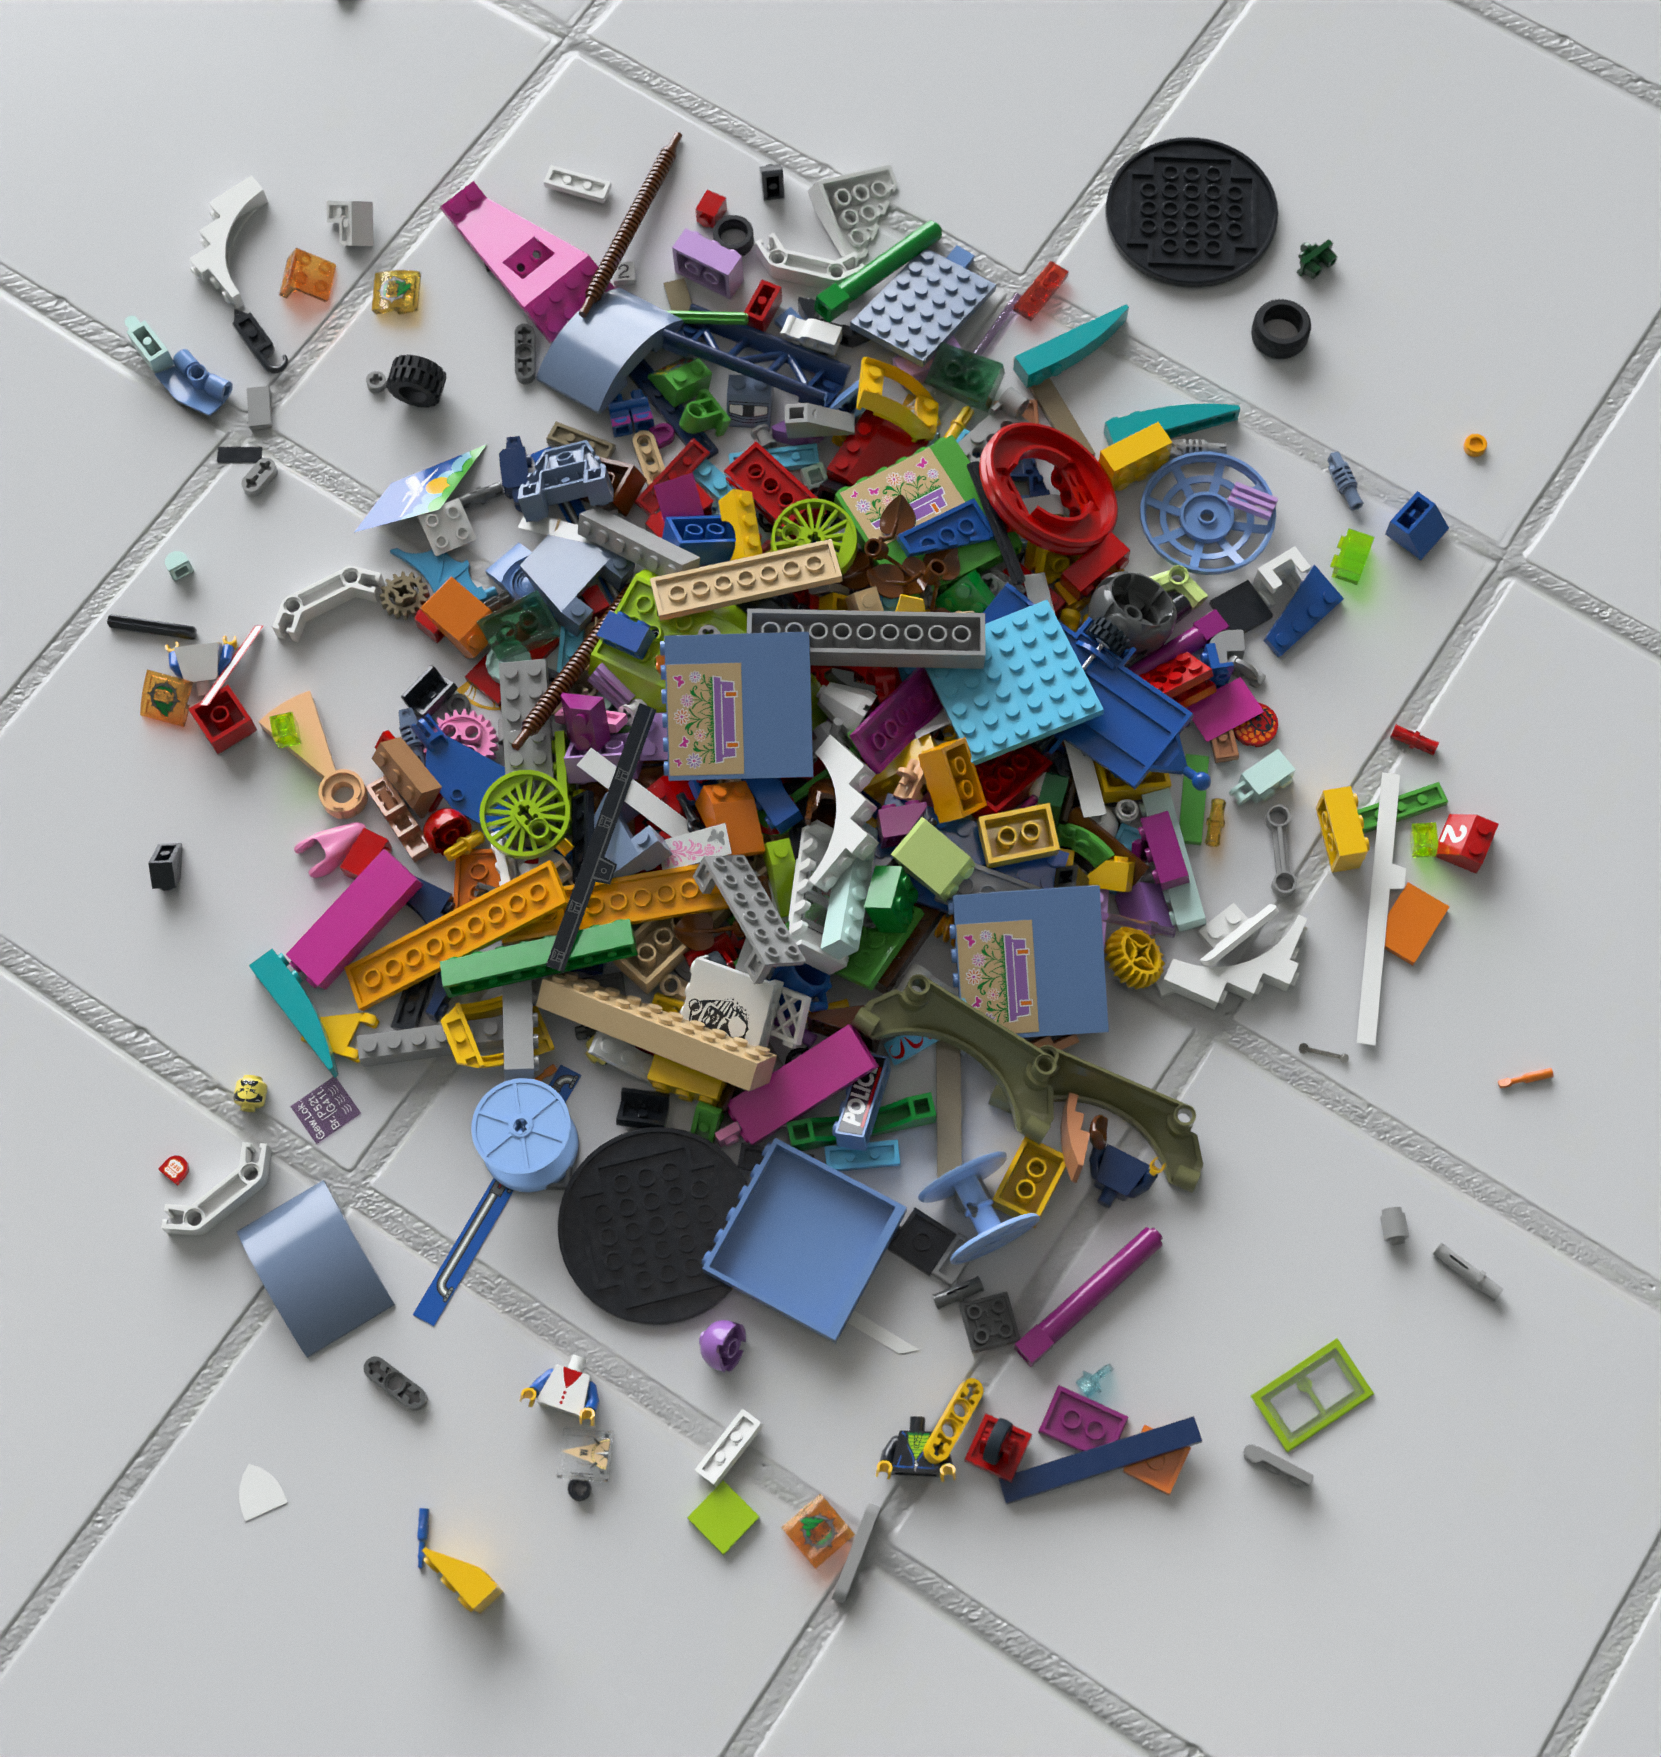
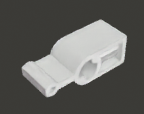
M788 315L781 331V336L797 340L807 348L835 356L842 340V327L812 318L802 320L793 315Z

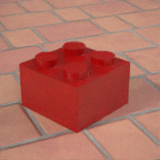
M229 685L218 691L209 706H200L202 702L200 701L188 708L217 754L257 731L252 719Z

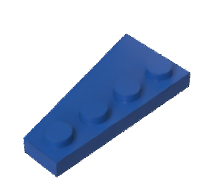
M973 498L898 534L896 540L907 558L911 556L914 557L995 540L986 516Z
M1315 564L1311 566L1310 571L1300 583L1297 591L1263 640L1278 658L1344 600L1342 595Z

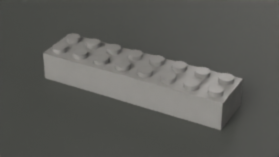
M538 659L499 663L505 775L518 770H535L543 772L556 780L553 772L554 754L551 744L553 740L552 716L549 717L538 734L529 736L519 751L514 750L511 746L522 731V722L550 686L546 660ZM534 780L531 800L541 785V781ZM527 784L521 787L524 800L526 797ZM548 785L540 800L552 792L554 788ZM516 791L512 795L519 802V798ZM507 798V802L510 803V804H512V805H514V804L511 802V800H510L509 798ZM554 798L545 806L557 803V798ZM554 811L547 814L556 815V812ZM523 812V813H522V815H525V816L527 817V819L529 820V823H530V822L532 821V819H531L529 813H528V814H527L526 812ZM547 821L548 824L559 829L558 822ZM538 828L534 835L541 836L545 833L546 829ZM520 833L512 845L513 849L519 846ZM527 833L524 848L532 847ZM552 833V838L550 841H552L557 835Z

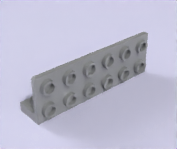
M704 856L693 878L702 894H711L715 885H717L751 944L753 951L744 964V968L754 984H762L772 967L803 965L806 961L745 856Z

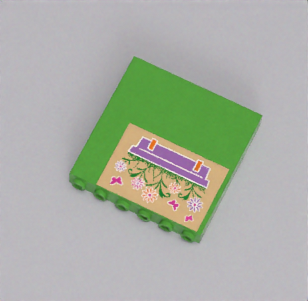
M953 435L947 438H939L933 445L927 448L922 447L907 458L902 457L898 459L894 465L888 468H880L874 475L859 479L856 484L849 488H841L835 494L834 503L844 509L851 517L856 528L858 543L865 554V543L869 539L889 536L881 532L880 518L889 503L900 494L906 498L915 512V526L973 498L985 515L967 469V464L970 461ZM1009 532L1008 536L1017 555L1021 553L1023 542L1016 532ZM895 535L894 539L884 543L889 547L888 555L902 565L907 556L897 542V535ZM996 540L958 547L960 573L952 581L940 580L941 585L937 596L943 594L970 572L976 570L978 574H981L1004 562ZM925 554L914 557L923 561ZM874 559V563H875L874 567H876L877 565H880V564H885V563H886V564H892L891 562H889V561L886 560V559H883V560H876V559ZM919 594L909 595L912 597L920 598Z

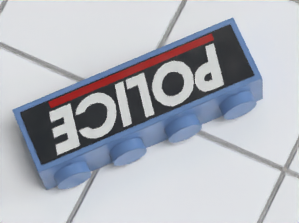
M872 1054L879 1067L846 1088V1099L841 1102L839 1108V1121H835L833 1126V1136H836L837 1146L862 1151L867 1150L891 1073L889 1057Z

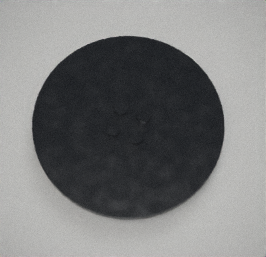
M1181 137L1149 145L1131 156L1120 167L1108 190L1105 217L1107 229L1115 247L1137 270L1157 281L1170 285L1208 287L1231 281L1243 275L1262 259L1275 235L1278 222V204L1269 179L1262 169L1244 153L1215 140Z
M648 1127L629 1131L610 1139L589 1154L579 1165L567 1184L562 1197L558 1216V1239L563 1261L570 1276L582 1293L596 1306L628 1322L642 1325H669L680 1323L705 1313L721 1302L733 1290L730 1286L704 1273L702 1269L704 1265L701 1262L707 1251L712 1252L716 1245L713 1241L717 1232L720 1229L724 1230L728 1223L726 1217L732 1207L736 1208L740 1202L738 1195L744 1185L748 1187L745 1177L733 1160L718 1146L697 1134L685 1130L668 1127Z

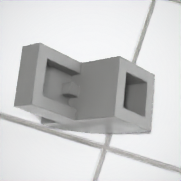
M1243 630L1222 631L1211 639L1210 643H1215L1220 663H1227L1231 655L1238 656L1241 660L1243 659L1245 653Z

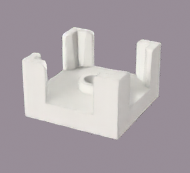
M1295 546L1257 569L1253 587L1268 608L1273 607L1276 602L1267 590L1273 594L1276 592V589L1282 586L1281 581L1285 580L1290 588L1296 592L1304 579L1295 568L1297 567L1301 573H1308L1311 569L1309 563Z

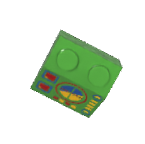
M684 357L648 374V379L673 407L698 396L699 391L707 388L709 390L712 372L700 358Z

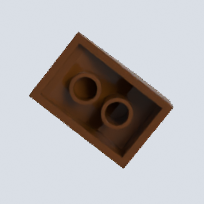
M599 457L601 463L607 469L614 494L613 501L603 506H595L604 510L618 509V513L627 517L647 479L633 464ZM588 496L579 498L580 500H583L590 504Z
M864 1005L808 1012V1030L830 1037L848 1024L851 1025L855 1016ZM857 1030L869 1051L877 1053L881 1039L873 1040Z

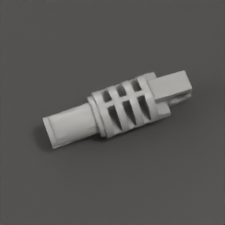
M1204 439L1171 440L1172 447L1169 457L1177 458L1194 452L1227 454V449H1225L1227 448V443H1207Z

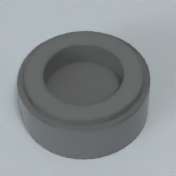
M454 694L447 701V709L452 716L454 710L461 715L463 709H466L468 713L470 712L471 704L465 695Z

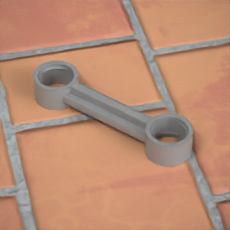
M1273 805L1268 809L1265 817L1266 826L1272 830L1276 875L1272 881L1271 888L1275 895L1286 898L1294 893L1297 886V879L1290 872L1286 836L1290 812L1283 805ZM1273 812L1283 814L1286 818L1285 823H1273L1270 820V814ZM1286 878L1291 881L1293 887L1288 891L1281 890L1277 887L1276 880Z

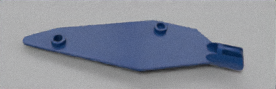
M427 714L425 715L426 721L421 718L417 721L418 726L415 723L410 726L427 748L425 767L442 786L439 793L451 808L480 824L479 813L482 799L488 788L497 779L505 775V767L445 735L432 717ZM497 805V806L494 808V809L508 810V809H506V808H504V807H502V806H500V805ZM487 815V823L505 817ZM501 826L491 830L496 832L498 830L503 829L505 826ZM526 847L527 850L533 851L532 847ZM571 850V859H570V861L568 862V864H570V862H571V860H572V850Z

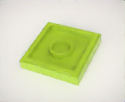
M724 1480L687 1517L723 1555L760 1518Z

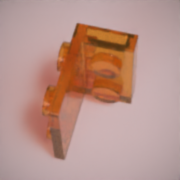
M295 248L287 258L279 296L287 299L292 292L295 293L297 290L327 302L336 264Z

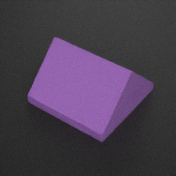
M1139 882L1132 886V891L1121 892L1115 896L1124 926L1134 925L1136 928L1141 927L1143 933L1149 932V935L1175 928L1172 926L1169 909L1160 884Z

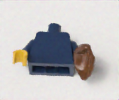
M1099 1114L1092 1119L1089 1127V1139L1093 1146L1089 1158L1090 1175L1095 1180L1094 1186L1102 1190L1097 1202L1104 1207L1111 1208L1115 1198L1125 1202L1128 1197L1136 1198L1147 1192L1157 1179V1173H1161L1166 1168V1163L1159 1169L1155 1166V1161L1158 1157H1155L1150 1164H1147L1110 1144L1106 1146L1108 1119Z

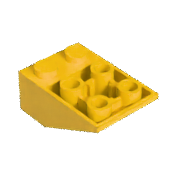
M427 1548L422 1550L426 1555L423 1559L425 1563L437 1574L441 1572L444 1575L440 1580L450 1591L452 1590L454 1593L457 1591L460 1594L457 1599L466 1610L470 1612L475 1610L481 1614L504 1592L482 1568Z

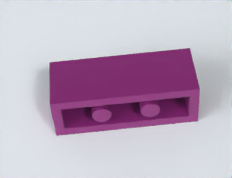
M1164 811L1141 818L1142 827H1139L1138 830L1141 840H1146L1149 847L1145 849L1148 862H1153L1156 869L1152 871L1155 884L1160 883L1162 891L1190 883L1169 812Z

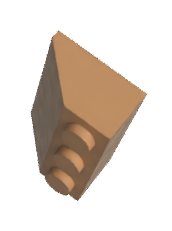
M401 737L381 742L371 759L420 819L425 818L442 786Z

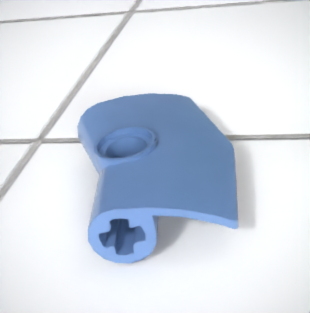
M182 349L173 357L175 366L155 373L157 379L175 400L208 416L214 414L225 403L233 389L231 381L207 372L205 366L200 364L188 349Z

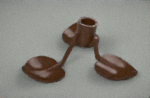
M900 494L894 498L881 515L880 530L889 536L869 539L864 547L866 554L857 551L853 564L842 575V582L838 583L851 589L866 588L870 585L866 573L874 567V559H886L897 566L904 575L903 581L909 580L921 570L926 569L923 561L913 556L906 558L901 565L888 555L889 547L884 543L894 539L895 535L915 527V512L903 495ZM920 577L908 586H903V595L909 596L923 593L928 585L924 582L923 577Z
M958 547L925 554L923 563L926 569L921 570L907 581H903L904 575L897 566L885 563L867 571L868 582L871 587L876 586L879 595L888 599H896L900 597V594L904 593L903 586H908L918 578L923 577L927 585L935 586L930 611L950 613L946 608L935 610V602L941 585L940 580L952 581L960 573Z
M757 876L772 902L768 876ZM706 912L686 914L674 927L677 939L687 948L696 951H703L713 946V933L733 931L737 937H745L746 939L737 920L731 926L713 929V919Z

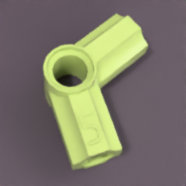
M1181 565L1173 566L1169 571L1150 576L1167 593L1174 591L1183 594L1189 600L1192 610L1197 609L1208 598V595L1189 576L1187 569ZM1179 575L1183 578V581L1176 582L1172 577Z

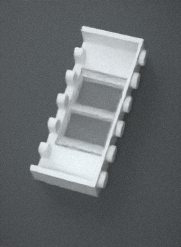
M815 820L810 826L803 827L801 832L788 921H790L789 932L804 956L805 963L831 975L847 967L849 957L846 956L838 960L821 950L831 888L826 893L815 886L809 878L822 861L830 844L834 828L819 820Z

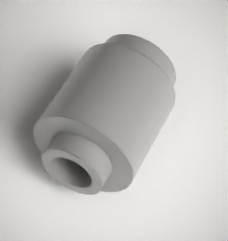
M1390 1207L1381 1210L1382 1216H1380L1384 1241L1390 1242V1245L1405 1243V1239L1409 1238L1406 1216L1402 1212V1208Z

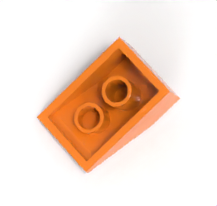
M450 577L419 608L465 658H475L505 627L502 621L485 604L453 577Z
M746 781L704 785L695 802V806L706 828L726 823L732 854L728 855L751 856L764 854L765 847L755 799Z

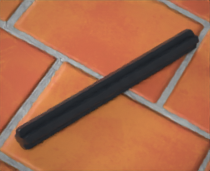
M971 461L967 464V469L1013 585H1021L1026 579L1002 518L992 507L985 494L980 479L979 461Z

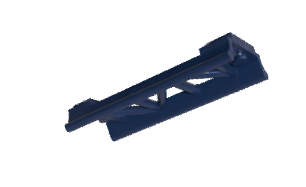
M691 304L689 311H710L695 304ZM685 323L676 333L664 329L662 337H664L662 348L666 351L684 358L692 354L798 396V402L809 403L829 408L833 401L841 394L851 370V366L748 325ZM711 333L737 342V344L728 353L721 351ZM748 347L763 353L737 357ZM775 361L768 369L756 365V363ZM785 363L789 364L797 380L779 374L777 371ZM801 368L816 375L808 382Z

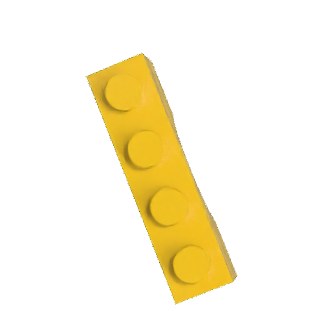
M732 489L718 500L721 520L731 523L736 536L735 549L730 561L763 554L752 492Z

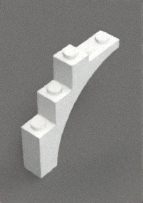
M252 175L209 202L212 209L210 215L214 221L199 230L202 236L200 242L205 249L189 258L193 266L190 270L197 280L201 278L206 285L211 282L216 290L220 288L225 301L228 304L232 303L236 309L242 307L244 303L231 279L230 258L232 248L245 222L268 202L264 189Z
M832 735L828 736L815 754L828 769L836 795L835 826L828 849L819 866L809 878L815 886L826 893L836 884L845 870L852 865L856 857L864 861L879 844L862 827L872 817L877 807L860 793L870 783L875 773Z
M1298 915L1289 932L1277 945L1261 956L1244 963L1225 967H1206L1185 963L1173 958L1162 985L1174 990L1175 993L1213 1010H1215L1218 1003L1223 1004L1228 991L1250 1001L1253 994L1259 995L1264 982L1286 992L1289 985H1295L1300 974L1296 972L1299 963L1294 962L1300 949L1296 947L1298 940L1303 941L1308 930L1304 926L1307 918Z

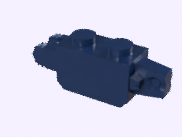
M520 436L507 437L506 449H502L499 453L502 486L505 496L513 499L516 510L522 512L518 501L520 486L522 484L526 485L528 482L529 468H533L531 454L527 455Z

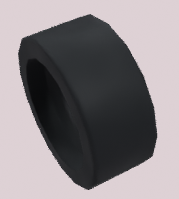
M728 215L716 222L713 228V240L717 241L721 246L729 250H735L741 256H745L754 245L753 227L744 217ZM738 229L746 234V238L738 244H727L721 240V235L727 230Z

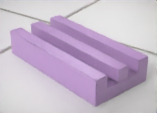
M1236 482L1227 504L1269 521L1278 498ZM1235 497L1248 501V503L1238 500ZM1256 505L1268 509V511L1258 508Z
M603 663L595 669L592 676L587 680L617 709L622 705H628L635 697Z

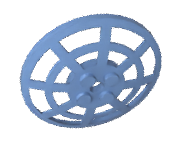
M1217 452L1184 454L1162 465L1146 484L1140 505V522L1149 544L1168 563L1174 566L1181 565L1188 572L1196 574L1219 575L1243 568L1254 561L1270 542L1275 528L1276 506L1267 525L1254 524V515L1246 512L1247 523L1234 521L1233 511L1236 508L1228 505V500L1219 495L1218 490L1220 486L1225 487L1231 492L1234 489V483L1222 478L1224 468L1228 466L1248 477L1255 484L1252 488L1273 496L1266 481L1255 469L1238 458ZM1197 462L1216 463L1213 476L1198 475L1187 479L1180 467ZM1172 471L1177 484L1167 492L1163 501L1150 497L1156 484ZM1211 483L1209 492L1194 493L1190 485ZM1180 490L1183 491L1187 498L1181 508L1169 504L1171 499ZM1238 497L1236 498V499H1238V500H1241V501H1243V502L1248 503V501H1245V500L1240 499V498H1238ZM1147 505L1160 510L1159 518L1163 535L1154 538L1151 536L1147 524ZM1166 513L1179 517L1181 527L1169 531ZM1209 514L1213 519L1211 521H1204L1201 515ZM1231 530L1244 532L1241 539L1234 546H1231L1225 539ZM1251 533L1265 534L1257 550L1250 557L1243 560L1237 551L1245 545ZM1187 535L1190 539L1196 541L1193 551L1182 546L1176 539ZM1170 542L1178 551L1191 557L1190 564L1181 563L1170 557L1159 545ZM1216 542L1223 550L1213 554L1202 553L1204 544ZM1227 556L1235 564L1217 569L1198 568L1200 559L1216 560Z

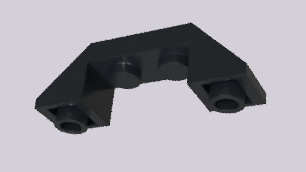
M799 296L798 312L804 320L812 318L827 322L824 318L819 319L820 315L814 310V299ZM830 322V324L842 327L840 345L854 348L871 341V339L850 329L848 325Z

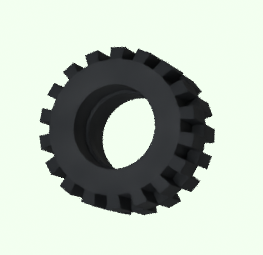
M411 354L399 355V357L393 360L386 388L393 397L406 404L416 407H434L440 402L447 379L446 372L437 363L427 358Z

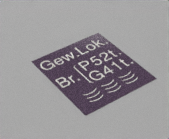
M332 1077L290 1106L316 1144L361 1114L336 1077Z

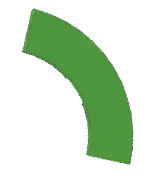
M1059 823L1056 829L1059 847L1072 848L1073 851L1086 858L1095 869L1115 855L1109 846L1090 831L1074 824Z

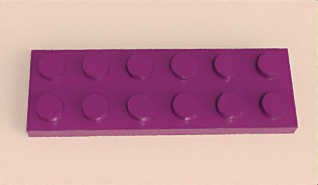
M917 667L849 735L864 761L875 775L881 773L916 737L915 732L928 724L943 709L925 668Z

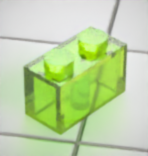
M1348 529L1346 536L1341 535L1337 546L1341 551L1339 555L1334 554L1330 565L1331 568H1334L1331 577L1358 585L1375 537L1352 529Z

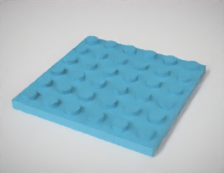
M1048 600L985 624L986 656L984 669L925 668L958 739L966 737L972 756L971 763H974V765L1104 714V709Z

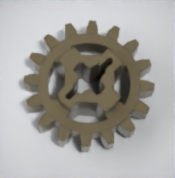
M402 571L400 577L394 573L392 581L386 579L387 586H381L382 593L379 594L382 607L386 609L388 615L390 616L394 613L396 619L403 615L405 620H408V615L415 617L416 612L427 601V598L430 597L427 584L423 582L422 577L418 576L415 579L413 572L406 576L404 571ZM414 586L419 590V594L414 590ZM390 598L395 601V605L391 603Z

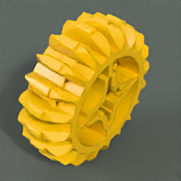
M1134 925L1121 927L1113 932L1107 942H1105L1106 948L1104 952L1107 954L1105 960L1110 964L1108 968L1114 971V976L1120 978V983L1126 982L1128 988H1147L1157 982L1164 972L1163 966L1165 962L1162 960L1164 954L1159 951L1161 946L1155 944V938L1151 939L1149 932L1143 933L1141 927L1136 928Z

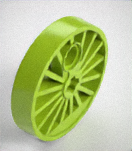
M824 499L801 500L788 506L776 519L771 535V552L810 544L813 541L820 542L832 539L834 549L839 550V553L836 551L835 553L841 574L843 575L851 567L857 554L858 539L856 528L848 513L837 504ZM811 508L820 509L815 528ZM807 510L809 527L799 511ZM825 510L832 512L821 527ZM793 514L800 526L792 522L788 517ZM838 516L843 520L838 524L830 527ZM783 523L785 526L783 529H779ZM845 528V532H844V533L835 534V533H837L838 531H840V530H842V529ZM788 535L797 536L794 540H789L786 537ZM776 536L782 537V541L775 542Z
M518 770L500 777L488 788L480 805V824L486 838L499 852L514 859L531 860L549 854L566 837L570 827L571 811L566 792L554 778L535 770ZM534 780L541 781V785L531 800ZM527 784L526 797L524 800L521 787ZM548 785L554 788L552 792L540 800ZM516 791L519 798V802L512 795ZM558 795L563 799L562 802L545 806ZM507 798H509L514 805H512V804H510V803H508V802H506V801H504V800L507 799ZM497 805H500V806H502V807H504V808H506V809H508V810H501V809H494V808H495ZM565 808V816L547 814ZM523 812L529 813L532 819L530 823L527 817L522 815ZM487 815L505 817L487 823ZM547 821L562 822L563 826L560 830L548 824ZM505 826L494 836H491L488 831L494 828ZM538 828L546 829L543 835H534ZM512 831L504 846L500 845L498 841ZM520 833L518 851L510 850ZM526 833L529 835L533 851L524 852ZM552 833L556 834L557 836L552 841H550L552 838ZM537 845H545L544 847L537 849Z

